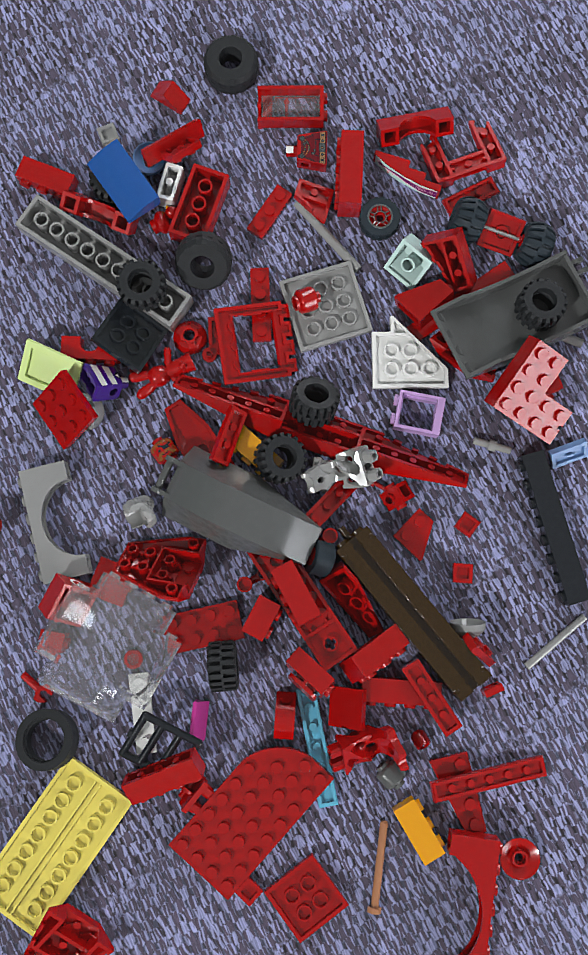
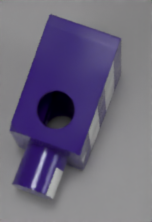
M86 363L83 365L80 381L92 401L117 399L121 390L127 389L129 386L128 378L119 377L113 367Z

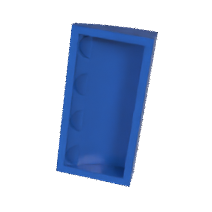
M118 139L105 146L88 162L87 166L129 224L161 204L158 194Z

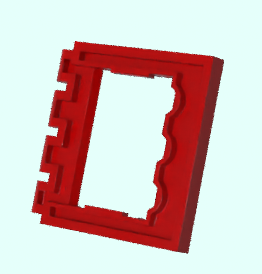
M281 301L213 309L224 385L290 377L292 372H298L296 358L289 359V356L296 355L294 340H287L286 338L293 336L291 321H284V318L290 317L288 304H281ZM270 313L278 368H263L241 373L233 317Z

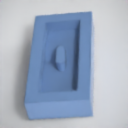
M581 438L549 450L550 466L552 469L588 457L587 441Z

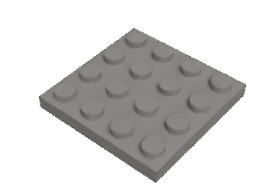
M351 261L279 281L285 304L289 306L291 324L301 353L373 331ZM311 286L320 293L321 302H319L317 310L301 314L299 311H295L292 305V296H294L296 290Z

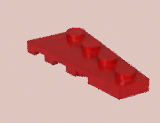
M467 751L428 760L437 779L472 771ZM477 793L449 800L464 830L487 832Z

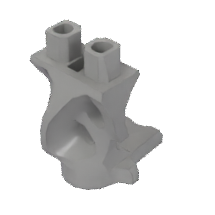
M368 445L336 454L335 460H323L320 457L312 458L313 466L301 474V478L305 479L307 483L308 494L318 491L324 494L335 482L341 480L344 482L343 489L368 487L384 476L380 467L374 468L373 462L378 460L377 451L369 450ZM347 456H350L352 458V461H349L347 459Z

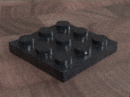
M120 298L90 341L139 374L168 332V329L144 311L138 312L137 308L135 310L131 309Z

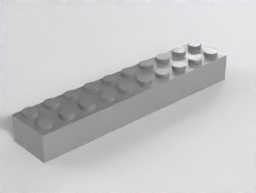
M36 194L15 223L21 233L121 298L116 288V277H119L118 271L119 269H124L123 264H130L129 260L133 259L134 262L137 260ZM149 278L136 280L132 286V291L135 293L146 292L150 289L152 280ZM166 279L168 290H166L167 296L163 297L164 302L162 304L158 303V308L156 309L151 307V311L147 312L145 309L143 311L173 333L194 304V301L190 294Z

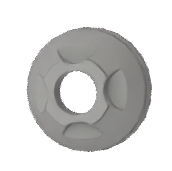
M459 618L451 620L450 626L461 639L467 632L473 637H478L485 631L486 621L473 618Z

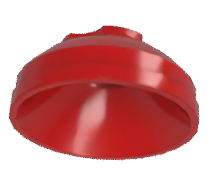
M185 321L175 329L173 341L175 347L181 353L186 354L189 352L190 355L199 353L205 347L207 333L199 323ZM187 330L195 333L192 340L184 338V333Z

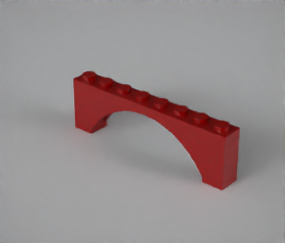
M449 828L447 851L449 855H454L471 874L476 885L479 901V912L475 930L468 944L459 955H490L488 940L492 937L493 932L491 917L495 915L493 900L494 896H497L498 893L496 876L500 875V863H498L499 855H502L503 843L495 834Z

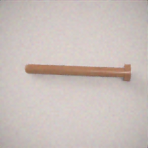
M386 820L380 822L371 905L367 906V912L374 915H380L382 909L379 907L388 828Z

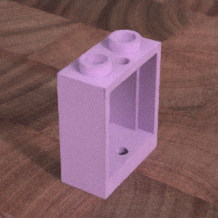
M401 389L399 394H395L393 405L396 406L395 413H391L390 424H393L392 430L437 438L440 434L446 398ZM403 399L435 405L430 430L399 424Z

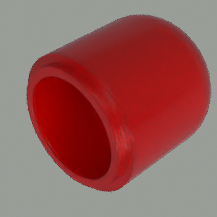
M415 730L411 735V740L417 750L426 748L431 742L424 730Z

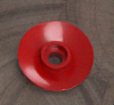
M513 838L504 844L502 855H500V864L504 872L511 878L525 880L537 872L540 865V854L537 847L531 841L525 838ZM518 853L522 855L520 860L515 859V855Z

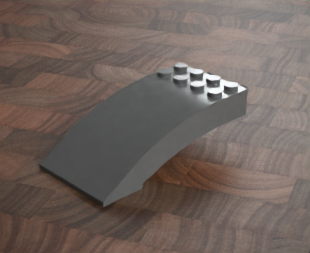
M564 250L520 273L480 290L464 294L430 311L466 380L510 364L529 335L540 339L550 346L588 327V290L580 278L588 272V266L578 271L574 268L584 261L583 257L570 261L567 251ZM538 278H543V281L548 278L551 279L550 282L552 283L556 281L558 287H563L564 290L562 292L567 294L565 299L568 300L567 310L551 329L548 328L547 331L541 329L539 332H536L534 328L529 330L527 325L522 326V321L517 320L516 316L518 313H514L516 307L514 303L527 283L529 284L531 280L535 279L537 281ZM532 299L536 308L541 311H549L544 301Z

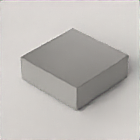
M113 122L96 128L103 147L116 139L120 141Z

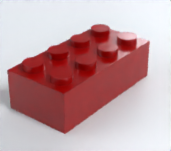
M342 130L341 137H337L334 210H337V217L359 218L364 153L363 130Z
M196 163L193 164L168 229L171 240L181 242L189 234L198 231L213 233L231 185L228 174Z

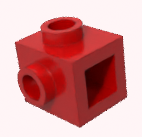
M405 480L396 485L394 482L384 487L385 492L379 495L389 512L395 508L397 511L407 506L406 502L415 497Z

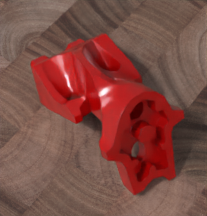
M367 724L365 725V731L354 730L349 735L337 734L335 735L336 742L327 746V751L331 758L329 759V764L333 772L343 769L345 774L349 775L356 764L372 761L378 753H383L393 758L401 771L409 770L406 761V751L401 745L395 729L389 725L375 728Z

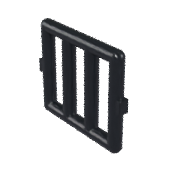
M144 711L134 727L129 729L126 735L127 739L119 750V756L140 767L153 764L146 759L164 730L172 733L175 737L160 760L172 756L182 739L193 744L191 748L195 747L197 751L201 748L203 741L171 723ZM146 721L156 725L157 728L141 754L137 756L129 752V749Z

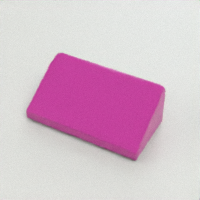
M196 699L193 702L189 733L204 741L210 702Z

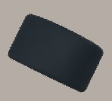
M318 539L306 565H304L305 571L320 577L328 576L336 559L335 545Z

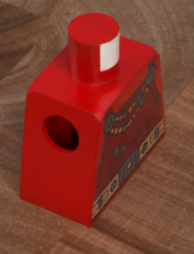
M327 131L299 134L297 136V146L286 145V157H297L298 168L326 172Z

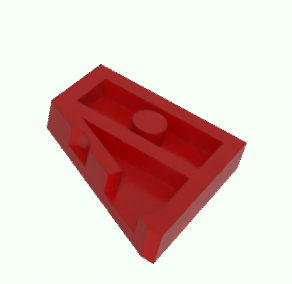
M299 178L293 198L317 220L325 224L334 190Z
M419 508L393 535L419 562L423 559L433 520Z

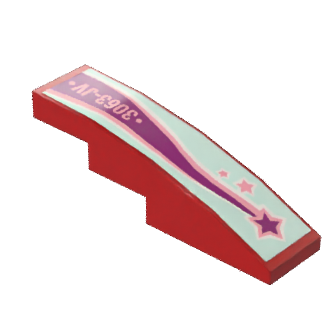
M375 150L373 161L387 174L419 193L438 199L442 185L424 180L426 173L409 168L410 160Z

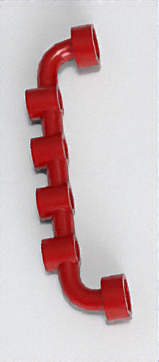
M327 528L324 530L322 537L318 539L334 543L338 539V533L333 528ZM259 570L257 574L250 578H239L237 581L238 590L248 592L252 589L253 584L260 580L263 581L264 578L259 577Z

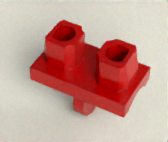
M205 776L198 782L186 784L181 788L182 790L178 794L181 798L178 801L182 807L181 811L185 814L188 811L197 814L202 807L201 802L197 799L201 795L206 799L212 796L214 790Z

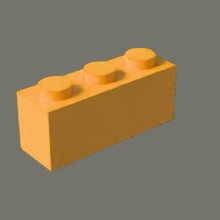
M243 425L233 453L238 452L243 456L241 460L246 465L250 466L252 464L256 468L258 466L254 464L253 460L257 456H254V451L258 450L256 447L262 442ZM273 452L274 463L280 468L284 460Z
M411 795L392 807L394 814L425 866L445 854L442 848L445 846V843L439 834L435 836L432 830L435 826L430 817L425 818L421 812L424 810V807L419 799L414 800Z

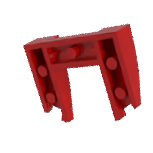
M475 120L468 122L478 151L463 157L447 161L437 137L432 135L429 138L432 142L426 148L423 144L420 145L432 182L442 185L441 189L452 186L455 180L484 170L490 173L505 167L507 158L489 121H486L485 128L475 127Z

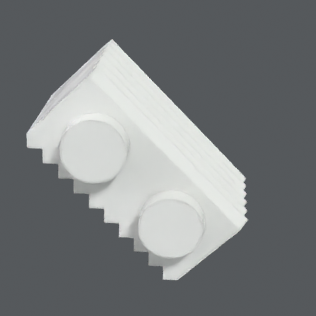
M166 162L157 190L161 203L159 206H177L179 196L181 195L180 192H182L181 189L184 185L183 182H185L184 179L186 178L182 166Z

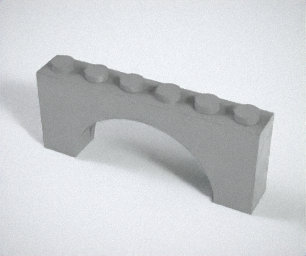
M62 460L19 471L17 482L19 487L22 488L24 495L21 499L28 513L26 514V521L31 526L32 533H30V539L32 544H35L36 552H34V557L40 566L38 571L40 581L44 585H49L56 573L72 578L92 574L93 569L89 554L74 555L64 551L54 542L47 528L46 511L50 498L60 486L72 481L68 462Z

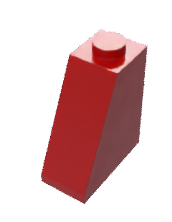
M438 279L394 296L397 307L422 329L433 319L430 311L454 300V288L450 283H445L443 280Z

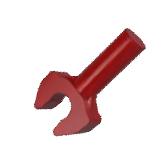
M26 671L20 676L21 679L35 690L33 699L36 702H47L41 695L43 690L49 695L54 694L53 688L49 683L40 685Z

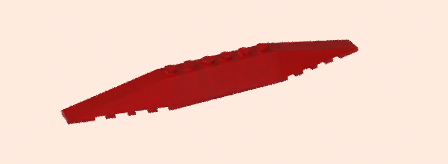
M179 374L173 383L174 388L225 415L229 405H235L248 413L244 422L245 426L268 437L278 433H284V435L287 433L292 434L291 438L296 436L298 438L297 442L303 443V449L319 453L322 456L336 459V454L368 445L369 450H376L378 454V460L373 462L374 468L380 467L384 474L466 488L468 485L469 473L450 464L442 465L437 462V458L431 455L429 458L418 453V449L413 447L411 450L402 446L403 442L397 439L392 441L384 438V433L335 416L333 421L328 425L324 424L323 427L316 426V428H313L311 425L307 427L304 426V423L297 422V418L292 417V413L289 411L290 400L269 394L268 398L259 395L258 391L250 390V393L240 391L239 387L233 386L232 389L222 387L221 383L214 381L212 384L203 382V379ZM347 456V459L349 461H352V458L350 456Z

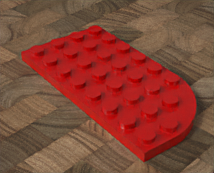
M274 746L257 750L246 756L214 791L212 796L202 805L199 812L194 814L172 839L169 846L223 897L229 900L333 781L334 776L311 755L299 749Z

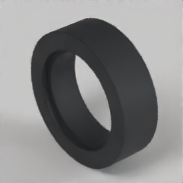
M40 709L30 713L19 725L15 738L18 757L25 766L35 771H51L62 768L73 758L79 744V732L75 721L66 712L57 709ZM50 719L61 727L64 742L60 752L54 758L44 760L34 753L31 737L38 724Z

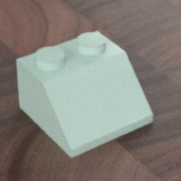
M412 233L401 241L383 267L409 289L415 288L435 264L431 260L429 252L420 244L422 241Z

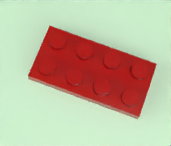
M237 600L161 617L168 656L207 647L209 642L245 638L244 632L241 631L243 626Z

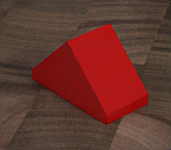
M173 80L160 81L150 95L180 115L191 101Z

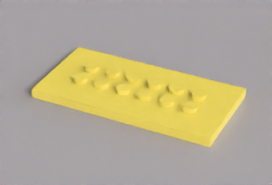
M74 756L70 762L58 770L0 853V913L31 936H34L49 907L64 904L132 805L125 793Z

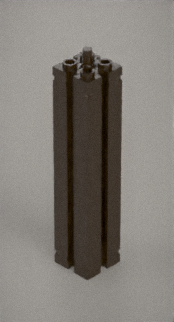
M344 525L338 529L345 539L336 546L338 549L336 555L355 575L360 584L394 624H397L413 648L453 696L461 702L474 692L475 688L481 686L492 676L491 673L469 650L465 642L367 526L364 529L360 526L352 534Z

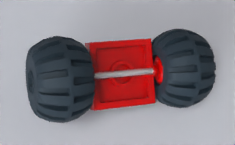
M472 196L462 197L457 201L447 225V230L462 226L467 244H472L476 241V245L511 257L514 251L515 260L525 268H530L548 259L556 242V233L547 223L534 221L526 224V220L494 208H490L488 213L487 205L479 198Z

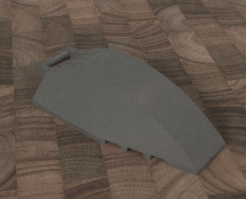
M193 446L181 461L166 455L165 459L167 461L155 486L152 485L150 489L163 496V516L226 548L285 561L292 560L295 563L306 565L323 529L270 486L263 478L232 463H229L228 467H224L209 459L211 453L196 446ZM173 464H176L178 467L167 490L164 491L162 487Z

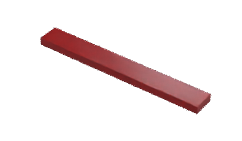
M503 261L478 278L472 289L456 293L454 299L495 284L515 274L506 261ZM434 319L422 329L414 322L406 327L419 341L439 329Z

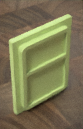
M28 338L18 379L44 391L60 371L67 370L78 386L84 363Z

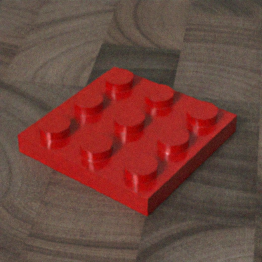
M67 370L60 371L33 403V406L63 450L68 449L99 417Z
M313 853L264 890L265 895L299 943H302L349 906L348 901Z

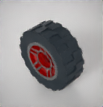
M385 197L369 199L360 211L359 226L362 233L364 232L366 237L378 241L387 240L389 237H392L398 230L401 218L400 210L396 206L397 204ZM376 217L383 218V220L379 222Z

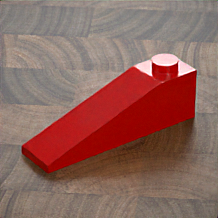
M342 561L335 563L328 576L321 577L319 582L369 638L381 633L384 629L359 580Z

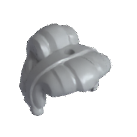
M147 495L129 499L122 506L125 519L131 524L132 529L143 525L147 528H152L157 522L156 515L153 512L154 500Z

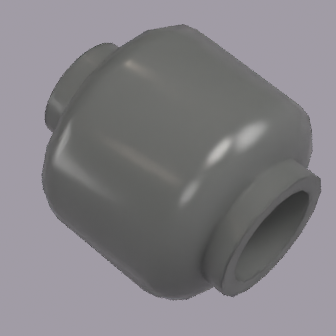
M387 758L377 766L376 777L386 789L395 788L398 790L403 786L406 772L401 771L393 759L389 760Z

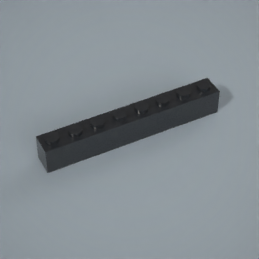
M540 450L517 458L516 466L519 473L522 472L524 478L522 485L524 490L528 491L530 497L528 498V504L530 509L534 510L536 516L534 517V523L537 528H540V542L547 550L545 557L548 565H551L553 569L551 576L553 582L559 588L557 592L559 601L566 606L587 601L588 586L545 452Z

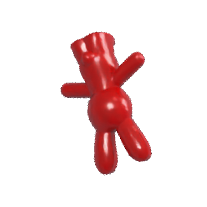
M165 347L164 365H157L149 371H141L139 374L133 372L129 374L128 379L131 382L149 379L150 382L137 392V398L144 399L156 388L165 386L170 380L174 382L179 374L185 375L197 369L189 352L172 360L171 348Z

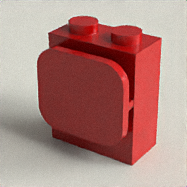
M300 646L286 660V666L294 673L288 675L289 680L313 702L317 699L315 694L320 698L324 695L328 697L335 689V679Z

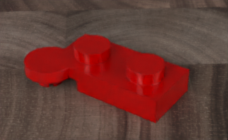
M208 317L209 347L205 348L202 352V358L207 363L214 362L217 355H219L214 317Z
M468 632L462 636L469 650L488 667L496 663L491 656L493 655L492 650L486 644L484 645L477 636L473 637Z

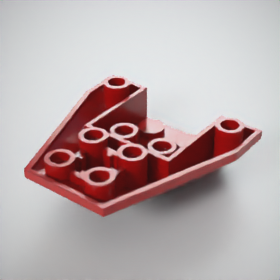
M187 536L128 542L113 570V574L159 599L175 602L190 599L204 568L207 541L206 539Z

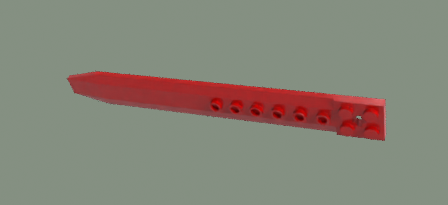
M181 399L164 409L175 443L183 456L193 446L209 453L212 452L217 437L208 423ZM247 552L289 616L288 613L292 612L290 607L283 605L279 597L282 592L279 588H274L269 578L272 576L271 570L288 561ZM293 562L322 615L301 627L299 624H296L295 627L321 667L327 671L357 651L358 648L302 564ZM326 639H335L334 649L325 647L327 644Z

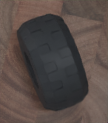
M225 35L215 39L208 46L204 54V70L208 82L214 89L224 94L242 93L250 88L257 79L259 70L258 56L254 46L247 39L237 35ZM230 60L240 63L238 67L233 69H227L222 66Z
M204 231L191 233L183 238L177 248L175 255L176 272L180 279L192 288L199 290L215 289L221 286L229 277L232 268L230 247L220 236L214 233ZM206 256L213 261V264L202 266L194 258Z

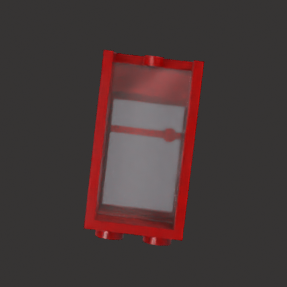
M324 85L257 86L258 129H323L324 122H327V110H324V105H327V93H324Z

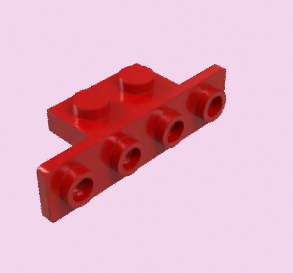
M196 118L142 148L141 153L146 167H151L162 160L176 164L181 162L182 158L195 154L196 150L202 148L199 139L205 136L201 120Z

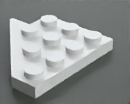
M394 316L389 318L390 332L371 333L372 389L449 388L448 368Z

